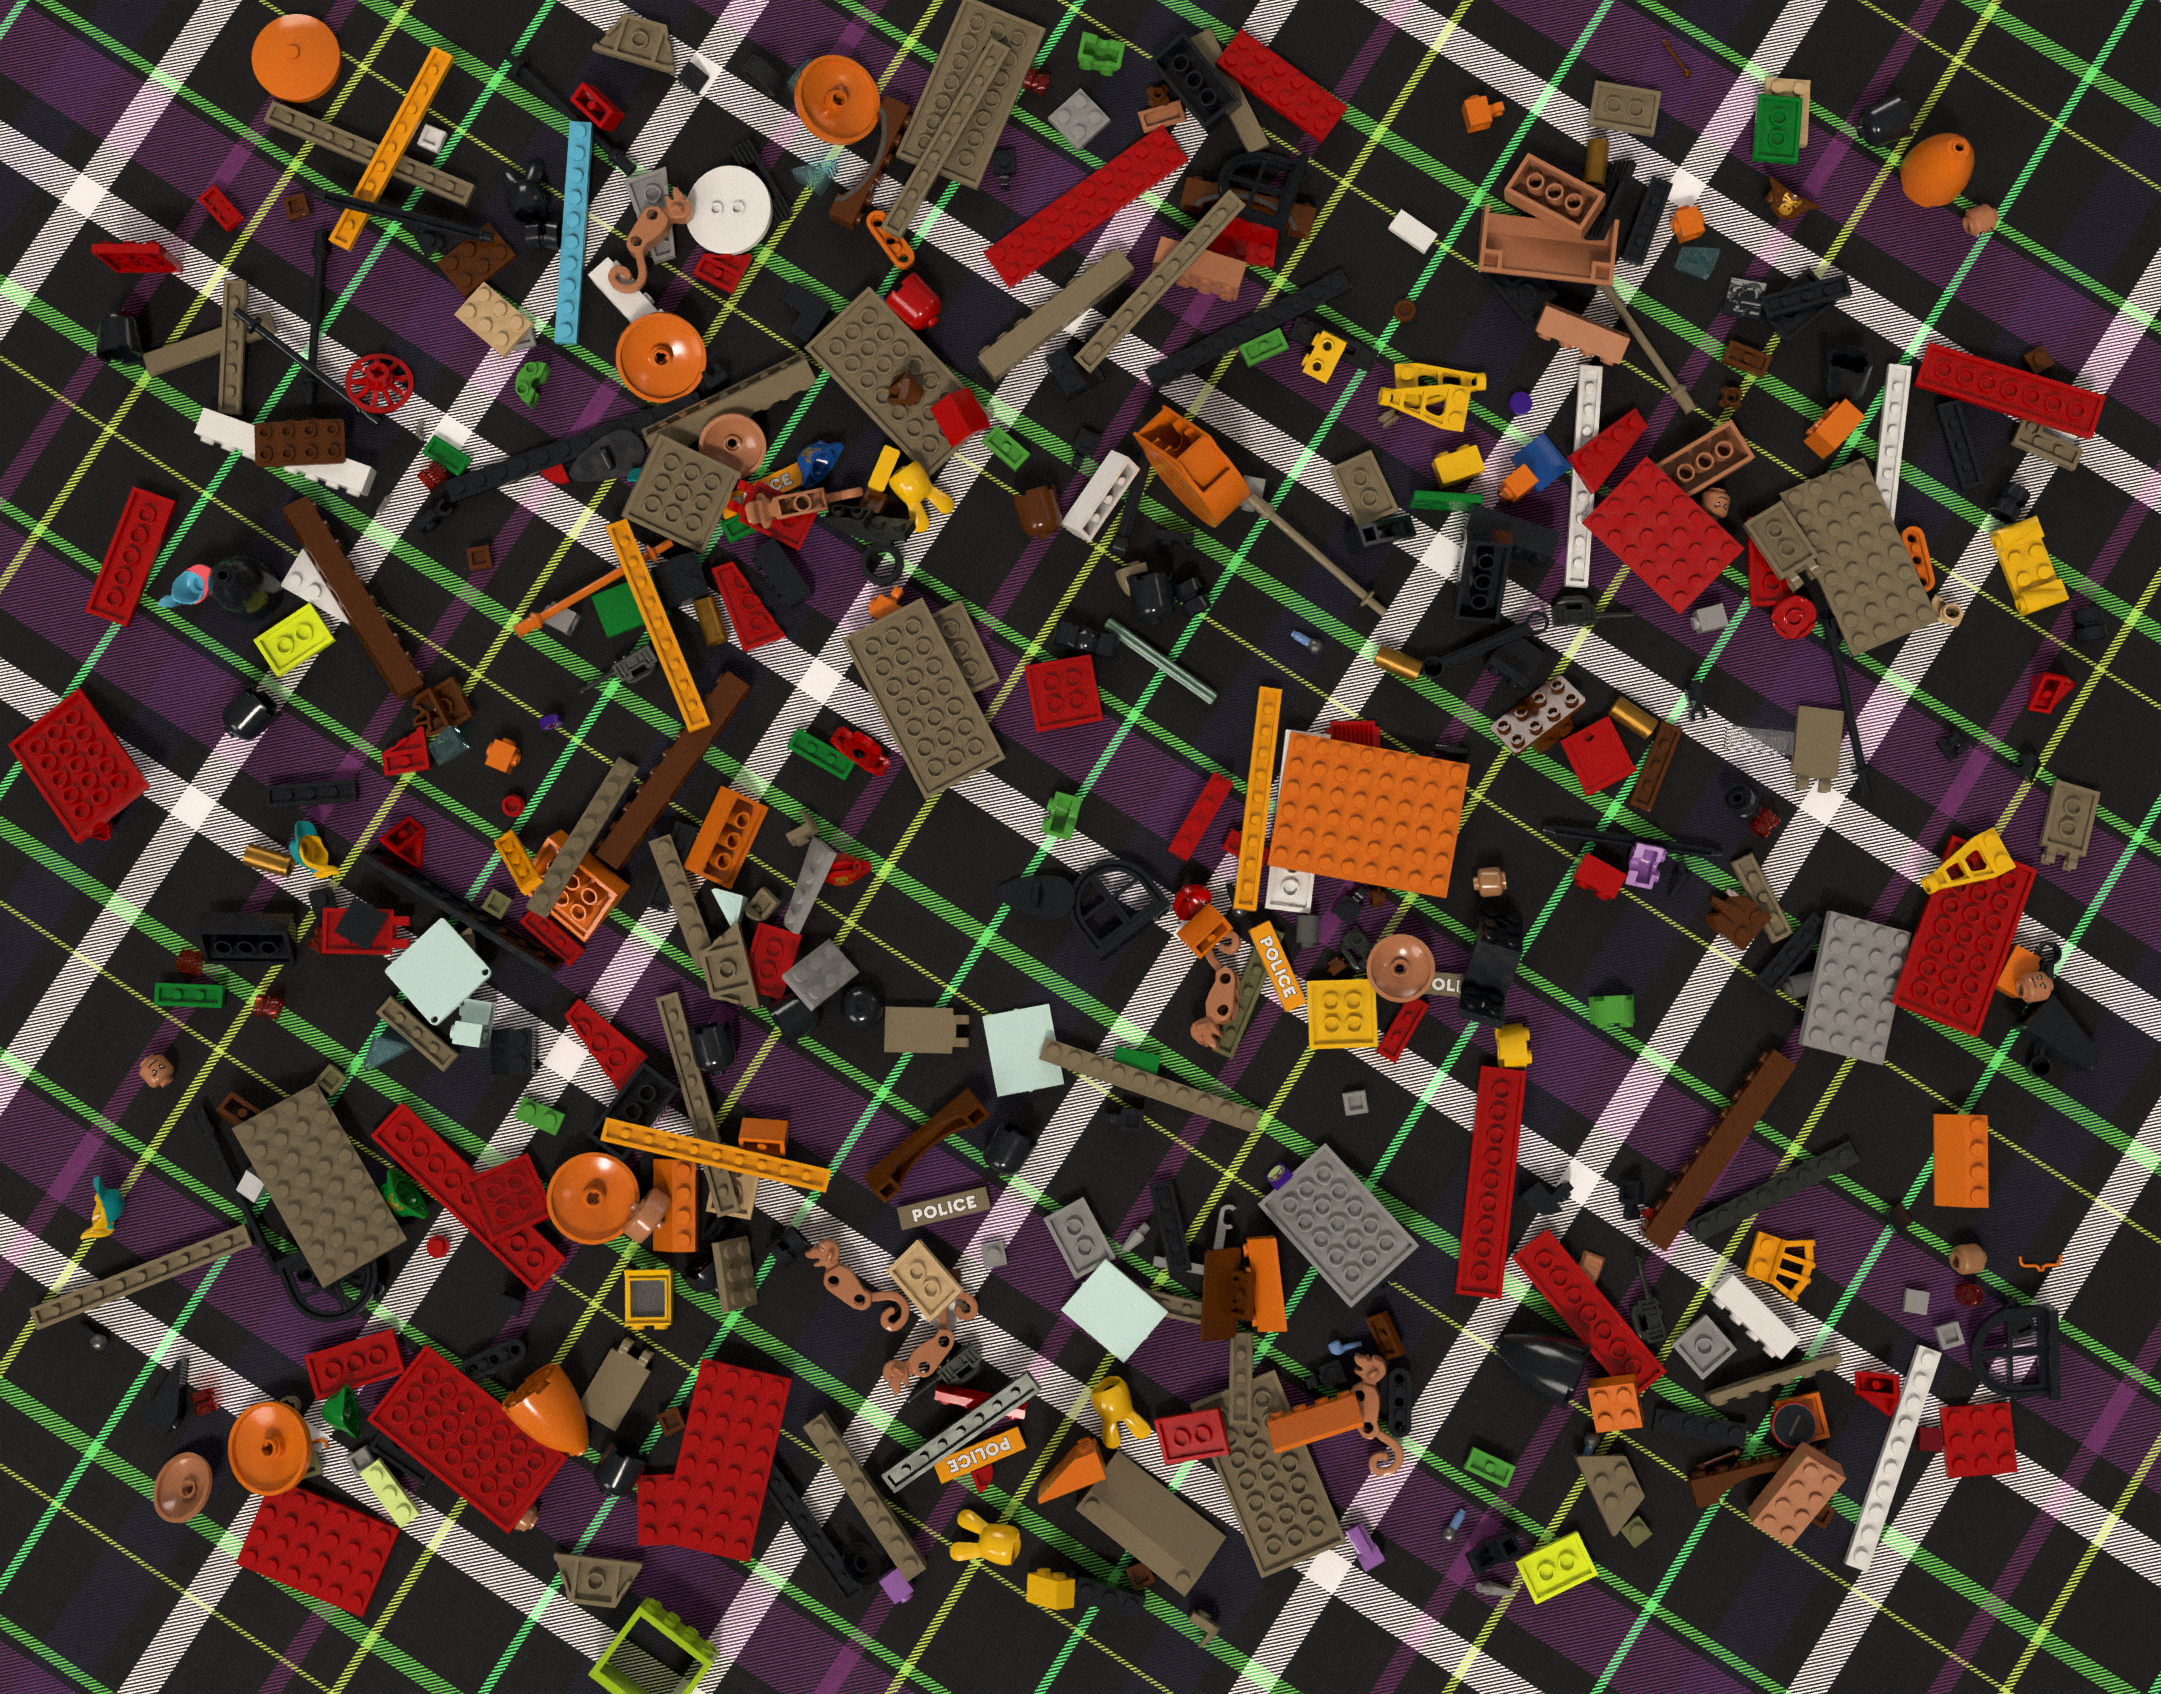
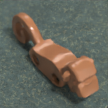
M675 187L672 191V200L669 196H665V208L649 206L644 209L629 233L626 245L632 257L636 259L638 277L632 284H622L617 280V277L623 275L626 280H631L632 274L625 266H614L609 271L608 280L616 291L632 294L641 290L647 281L648 272L645 257L649 250L668 236L674 223L688 224L693 219L694 209L691 201L681 193L678 187Z
M822 487L773 497L772 501L770 498L767 499L764 494L759 493L756 496V501L746 504L745 511L749 523H761L763 528L767 529L770 528L774 517L780 520L828 510V503L860 497L864 493L862 487L826 494L825 488Z
M1231 930L1224 937L1232 940L1231 945L1227 946L1221 943L1218 946L1222 953L1234 954L1241 947V938L1236 932ZM1213 947L1205 954L1206 959L1216 971L1215 982L1205 1003L1206 1017L1194 1022L1190 1031L1193 1039L1200 1045L1212 1047L1218 1052L1221 1044L1216 1037L1225 1038L1220 1030V1025L1234 1021L1238 1015L1240 980L1236 972L1228 967H1223L1216 958ZM1231 977L1230 982L1225 984L1226 979ZM1228 1008V1013L1223 1015V1011Z
M825 1238L819 1240V1245L814 1244V1247L805 1251L807 1258H818L814 1261L813 1266L826 1267L823 1282L826 1289L858 1310H866L871 1306V1302L895 1301L901 1307L900 1317L895 1322L889 1321V1317L895 1314V1308L893 1306L887 1307L881 1314V1325L888 1331H897L905 1325L909 1317V1304L906 1298L895 1291L871 1292L863 1287L850 1266L839 1261L840 1246L835 1239ZM831 1276H836L839 1281L831 1284L828 1279ZM861 1294L865 1299L862 1302H857L854 1297Z
M963 1292L957 1299L966 1301L970 1306V1310L964 1312L962 1307L958 1305L955 1306L954 1311L959 1319L969 1321L977 1315L978 1304L970 1294ZM948 1307L938 1316L939 1330L933 1338L915 1348L908 1360H889L885 1363L883 1367L884 1381H889L887 1386L891 1387L894 1396L898 1395L901 1390V1381L905 1387L909 1386V1376L911 1374L919 1377H928L933 1374L952 1349L955 1338L951 1330L948 1329ZM941 1336H947L950 1340L949 1344L945 1347L940 1346L938 1343ZM921 1362H927L930 1365V1369L925 1373L921 1372L918 1368Z
M1356 1353L1354 1360L1360 1367H1355L1354 1372L1362 1380L1352 1387L1350 1393L1358 1390L1364 1392V1397L1360 1398L1357 1396L1364 1416V1423L1370 1422L1373 1425L1372 1429H1367L1365 1426L1357 1429L1363 1438L1373 1439L1377 1437L1393 1450L1395 1460L1390 1466L1379 1467L1377 1464L1379 1460H1388L1389 1454L1385 1451L1374 1452L1368 1461L1369 1469L1373 1474L1381 1477L1390 1476L1400 1469L1404 1453L1400 1443L1394 1437L1384 1432L1379 1422L1381 1393L1376 1383L1386 1374L1387 1364L1378 1355L1373 1354L1370 1357L1369 1354Z

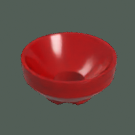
M1185 885L1175 895L1173 911L1180 920L1189 921L1208 903H1211L1212 894L1203 885Z

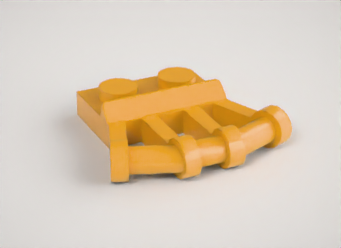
M1757 1231L1743 1275L1772 1284L1791 1301L1796 1303L1799 1299L1798 1295L1807 1284H1810V1274L1812 1268L1815 1269L1816 1266L1813 1246H1816L1815 1240H1783ZM1804 1246L1805 1260L1784 1253L1785 1248ZM1782 1258L1803 1265L1801 1274L1779 1268ZM1777 1273L1798 1280V1282L1791 1290H1788L1776 1280Z

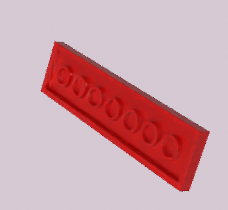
M1930 342L1927 345L1914 383L1915 387L2088 440L2093 437L2106 398L2105 395Z
M1547 1228L1512 1256V1259L1583 1343L1592 1346V1355L1611 1377L1635 1374L1640 1394L1667 1372Z

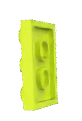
M308 603L253 641L276 676L281 678L334 643L336 639L313 604Z
M1577 1531L1514 1560L1536 1605L1598 1575Z

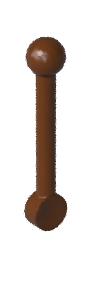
M1664 38L1661 41L1662 45L1682 69L1683 76L1686 78L1690 77L1692 74L1691 70L1684 66L1670 47L1668 41Z
M1734 1448L1730 1453L1695 1465L1696 1469H1704L1706 1466L1732 1456L1739 1457L1741 1450Z

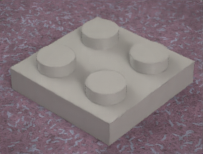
M1081 88L1048 117V121L1078 152L1110 123L1108 116Z
M1703 1314L1670 1343L1702 1380L1737 1350L1707 1314Z

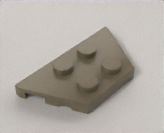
M624 13L617 20V23L605 32L606 36L592 47L594 52L675 75L669 30L665 24Z
M737 922L699 955L710 998L751 1006L757 1009L761 1005L740 922Z
M1624 1454L1574 1455L1610 1534L1613 1537L1616 1536L1645 1497L1627 1457Z
M562 1552L554 1553V1560L557 1561L561 1573L560 1577L566 1587L569 1603L616 1608L644 1562Z

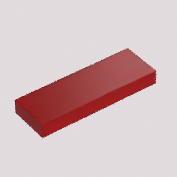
M529 910L519 921L554 954L563 958L565 964L569 967L586 951L549 916L545 919Z
M1419 998L1404 1002L1375 1052L1396 1063L1430 1004Z

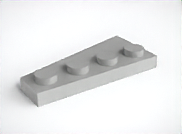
M666 166L624 180L637 218L649 206L666 207L665 196H669ZM671 226L668 236L650 250L655 265L676 258L673 226Z
M812 836L783 923L792 933L798 935L837 855L822 839Z

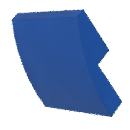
M1544 433L1510 459L1517 468L1525 463L1539 481L1533 488L1538 494L1572 468Z

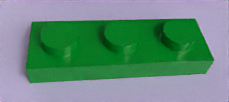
M797 728L787 745V748L845 782L856 764L841 752Z
M155 983L154 1005L225 1008L226 985Z

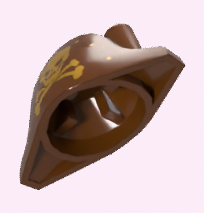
M1769 176L1768 180L1772 188L1764 200L1770 203L1772 211L1778 217L1787 220L1794 219L1804 211L1820 207L1819 204L1792 192Z

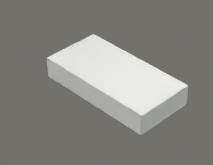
M1402 209L1388 228V230L1423 254H1425L1438 235Z

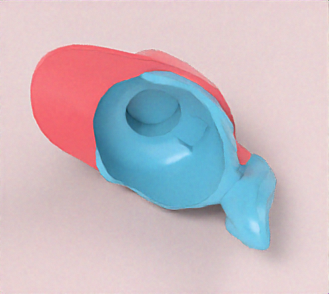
M197 564L186 569L173 582L171 595L161 598L158 606L172 608L181 604L191 605L203 601L210 595L208 575L211 568L206 565Z

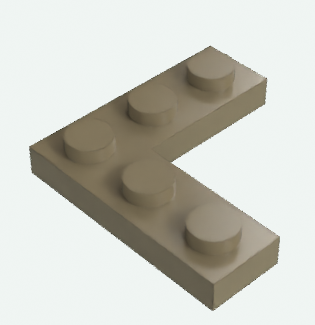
M2023 419L2020 420L2010 445L2067 470L2073 471L2076 469L2084 449L2043 432L2045 426Z

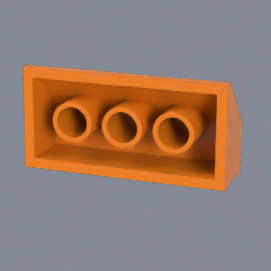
M721 786L683 868L731 889L769 808L736 791Z
M1933 1114L1934 1206L1989 1208L1988 1115Z
M677 1158L653 1159V1188H658L671 1199V1204L662 1218L665 1223L660 1230L657 1228L653 1230V1251L696 1252L699 1250V1163Z
M1274 1235L1246 1238V1244H1242L1244 1258L1248 1257L1249 1266L1245 1267V1271L1256 1274L1254 1320H1251L1252 1327L1256 1326L1258 1332L1287 1331L1276 1237Z
M1344 1390L1337 1393V1397L1329 1400L1327 1397H1322L1315 1400V1404L1307 1407L1305 1404H1300L1293 1407V1411L1285 1414L1284 1411L1272 1413L1270 1415L1271 1418L1267 1420V1426L1274 1453L1277 1454L1363 1427L1364 1416L1356 1392L1350 1393V1390Z

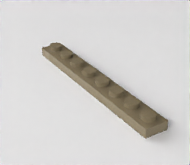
M618 757L543 877V882L537 887L526 905L528 910L547 919L632 782L639 767Z

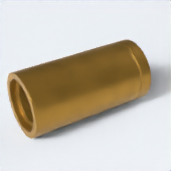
M1600 138L1587 141L1583 182L1596 189L1605 187L1610 146L1608 140Z
M706 597L694 602L693 606L707 646H716L728 641L729 638L715 597Z
M1381 644L1373 662L1374 666L1412 682H1415L1423 664L1422 661Z
M1622 696L1615 701L1608 712L1609 716L1645 740L1658 723L1655 718Z
M252 843L247 846L243 856L244 865L286 878L290 877L295 867V860L291 855Z

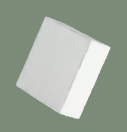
M425 124L417 144L439 154L448 134L443 130Z

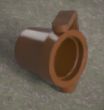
M906 369L891 381L888 387L887 402L892 406H900L906 403L911 407L923 396L925 390L914 378L913 374Z

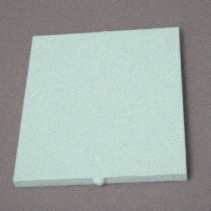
M1049 1004L1024 1009L1015 1008L1013 1011L982 1016L997 1097L1025 1091L1033 1092L1036 1089L1064 1084L1061 1067L1039 1059L1045 1039L1049 1038L1056 1041Z
M1106 1258L1089 1278L1082 1282L1081 1287L1061 1308L1067 1316L1123 1363L1144 1339L1148 1338L1151 1331L1168 1313V1310Z

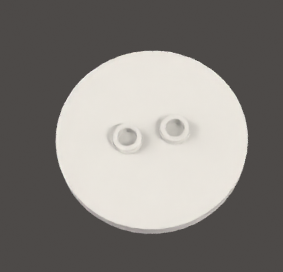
M722 166L712 169L700 177L689 192L688 199H690L694 209V216L687 224L693 238L712 253L718 255L744 253L756 246L769 229L773 214L771 195L763 181L745 168Z

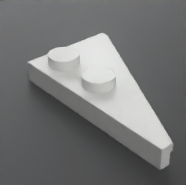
M302 549L283 580L281 587L350 625L307 554Z

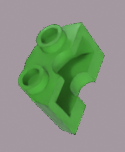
M1083 32L1078 52L1079 67L1083 70L1093 69L1100 71L1102 75L1112 76L1113 72L1121 67L1125 43L1112 39L1103 40L1098 35Z
M543 362L526 363L517 374L515 382L517 394L534 411L541 397L536 391L537 387L540 384H546L551 373L550 367Z
M1056 791L1055 797H1050L1047 810L1051 812L1048 819L1044 818L1041 831L1044 834L1071 841L1082 798Z
M1634 995L1588 997L1590 1024H1597V1029L1611 1028L1610 1023H1619L1620 1028L1633 1027V1022H1635Z

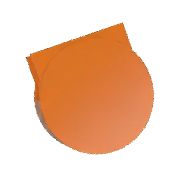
M1163 405V410L1138 433L1134 432L1133 435L1144 449L1145 455L1156 473L1177 498L1203 522L1211 527H1217L1250 496L1249 488L1236 467L1217 446L1211 435Z

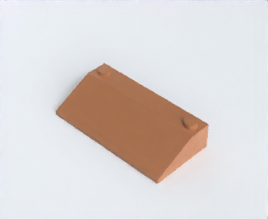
M1485 205L1481 215L1478 271L1612 287L1619 220L1615 219L1604 240H1585L1583 238L1582 241H1579L1538 218L1489 213L1490 205Z

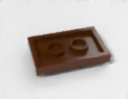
M489 222L480 229L494 234L492 244L466 239L436 263L465 299L471 296L483 281L487 283L518 258Z

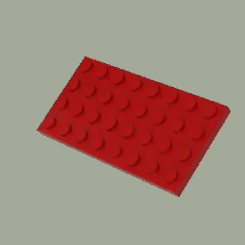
M1954 835L1950 836L1940 865L1967 841ZM1977 850L1971 852L1965 859L1971 871H1979L1986 868ZM2012 860L2016 867L1993 879L1945 888L1929 894L1890 1003L1974 1038L1978 1037L2037 869ZM1958 863L1953 864L1946 870L1951 880L1964 876Z
M429 1345L424 1346L366 1419L507 1534L514 1530L569 1458L559 1450L545 1447L523 1432L501 1409L502 1403L465 1376L457 1367Z
M702 1358L659 1542L740 1561H750L792 1378Z

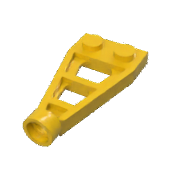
M1420 363L1394 365L1395 388L1417 387L1418 378L1420 376L1435 378L1437 385L1443 384L1444 377H1453L1459 379L1460 386L1471 387V393L1486 390L1485 372L1469 373ZM1473 379H1475V386L1472 385ZM1407 394L1404 405L1413 409H1419L1421 395ZM1443 395L1430 396L1427 398L1426 406L1443 402L1445 397Z
M1453 384L1395 389L1381 387L1378 395V405L1390 406L1441 429L1463 432L1471 387ZM1407 394L1421 395L1419 409H1413L1404 405ZM1433 395H1443L1445 397L1443 413L1437 416L1426 410L1428 397Z
M1993 827L1968 840L1936 870L1921 878V885L1926 893L1932 894L1945 888L1993 879L2016 866ZM1974 850H1977L1986 865L1984 870L1971 871L1966 863V857ZM1958 863L1964 876L1951 880L1946 870L1953 864Z

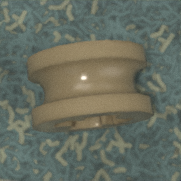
M1394 408L1378 418V422L1383 423V429L1388 428L1400 419L1399 415H1395L1396 410Z
M294 1395L286 1396L279 1401L288 1404L286 1402L288 1400L289 1403H294L295 1410L298 1412L301 1410V1401Z

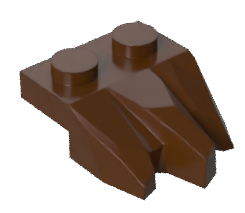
M452 676L439 685L429 687L418 694L412 703V708L419 709L421 712L413 719V726L426 724L428 726L425 731L426 737L453 730L476 716L457 678Z
M1726 888L1724 893L1727 898L1725 900H1721L1713 895L1710 896L1709 903L1716 911L1705 914L1708 926L1720 937L1727 939L1742 952L1769 922L1772 916L1751 899Z

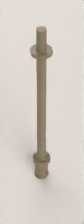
M1598 285L1594 290L1596 292L1600 290L1604 292L1671 388V398L1676 399L1685 415L1698 407L1686 391L1688 389L1686 385L1683 386L1676 381L1611 286Z
M1255 491L1249 496L1245 502L1260 514L1259 517L1261 519L1271 520L1361 598V607L1368 604L1381 617L1386 614L1388 610L1372 597L1375 593L1374 590L1367 593L1277 515L1272 503L1268 504Z

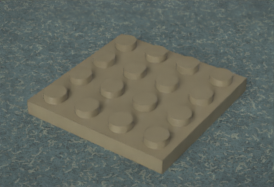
M658 433L621 516L704 554L741 473Z
M961 600L931 614L972 694L1000 682Z

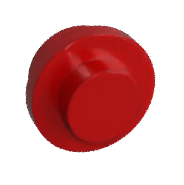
M514 794L507 796L502 802L503 812L510 817L520 816L525 809L524 800Z
M443 1235L432 1236L426 1245L427 1252L434 1258L444 1257L450 1250L449 1240Z

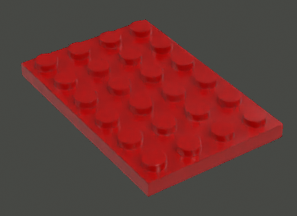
M1647 456L1582 521L1584 526L1679 615L1745 549Z
M80 688L76 689L8 744L74 842L81 844L151 787L86 693Z
M296 1485L285 1493L264 1496L235 1564L363 1617L401 1528Z

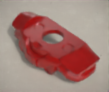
M839 727L831 736L830 742L838 751L864 770L879 777L886 774L890 760L881 754V746L876 744L871 737L864 735L860 731L852 733L846 727ZM856 749L864 752L865 757L857 758L853 751Z

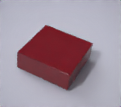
M1918 1426L1917 1449L1921 1451L1942 1452L1943 1428Z

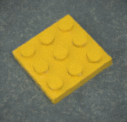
M1368 979L1306 981L1309 1049L1378 1047L1376 992Z

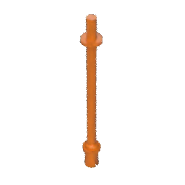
M669 538L653 548L647 544L645 545L646 552L641 555L644 562L651 559L656 563L658 562L656 556L674 545ZM618 567L543 612L530 613L528 618L513 625V629L518 637L521 638L536 628H542L545 620L623 576L622 567Z

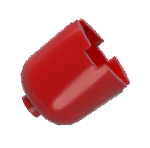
M914 272L901 282L904 286L898 292L893 290L885 303L912 330H922L927 326L932 328L940 320L937 316L941 312V300L920 275L918 276Z

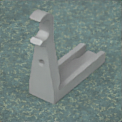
M1225 1205L1220 1209L1213 1249L1223 1248L1226 1230L1233 1228L1231 1224L1226 1225L1223 1222L1225 1210L1230 1209L1233 1211L1236 1209L1233 1205ZM1155 1256L1152 1266L1167 1268L1165 1258ZM1191 1263L1192 1270L1186 1271L1204 1275V1265Z

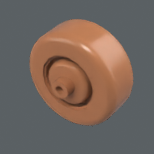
M652 1188L639 1203L635 1200L629 1207L633 1212L623 1226L624 1234L635 1242L641 1243L655 1228L660 1230L665 1223L662 1218L671 1204L670 1197L658 1188Z

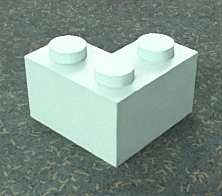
M466 999L464 1003H461L459 1015L462 1016L461 1021H455V1025H452L450 1030L452 1044L489 1048L497 1003L475 999Z

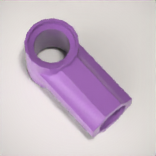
M1361 1521L1352 1524L1344 1530L1365 1572L1385 1561L1375 1542L1373 1543L1366 1527Z

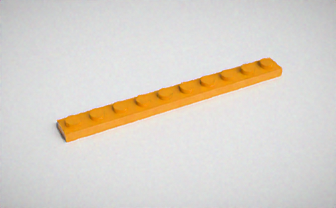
M434 46L432 47L352 197L374 203L378 202L455 60L452 55ZM345 208L328 240L351 252L370 214Z
M623 519L605 526L689 733L710 726L711 723L628 520Z
M1260 686L1258 690L1233 909L1253 912L1257 909L1282 689Z
M606 1118L600 1141L823 1193H826L831 1173L829 1169L611 1118Z

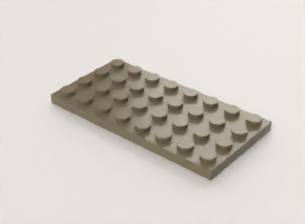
M962 0L898 148L896 158L917 166L988 42L993 38L1011 48V52L939 174L978 191L993 157V152L996 150L1045 36L1046 28L977 0Z
M870 287L865 289L804 347L912 462L917 461L923 466L929 478L970 440L968 439L951 448L930 411L931 407L948 394L966 387ZM908 369L925 390V393L911 407L906 403L900 406H892L887 402L888 387L893 379ZM975 397L989 422L993 415Z
M1864 457L1779 493L1780 500H1782L1819 555L1814 561L1823 573L1816 580L1833 617L1836 618V624L1851 657L1938 621Z
M923 598L842 638L925 800L1005 759Z
M317 1083L232 1128L323 1289L407 1241Z
M1275 1369L1253 1377L1252 1427L1229 1426V1388L1190 1404L1192 1411L1216 1407L1221 1408L1232 1452L1228 1455L1212 1457V1460L1261 1578L1346 1543L1307 1446L1302 1445L1277 1454L1274 1453L1267 1420L1271 1418L1270 1415L1272 1413L1284 1411L1285 1414L1292 1411Z

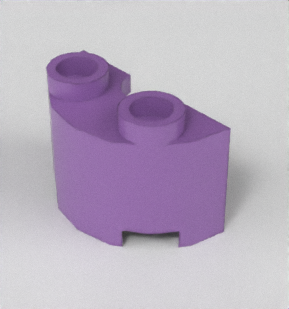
M1635 842V847L1631 848L1627 861L1629 869L1625 878V884L1652 890L1654 882L1657 883L1659 880L1660 869H1657V866L1660 862H1664L1666 849L1660 846Z

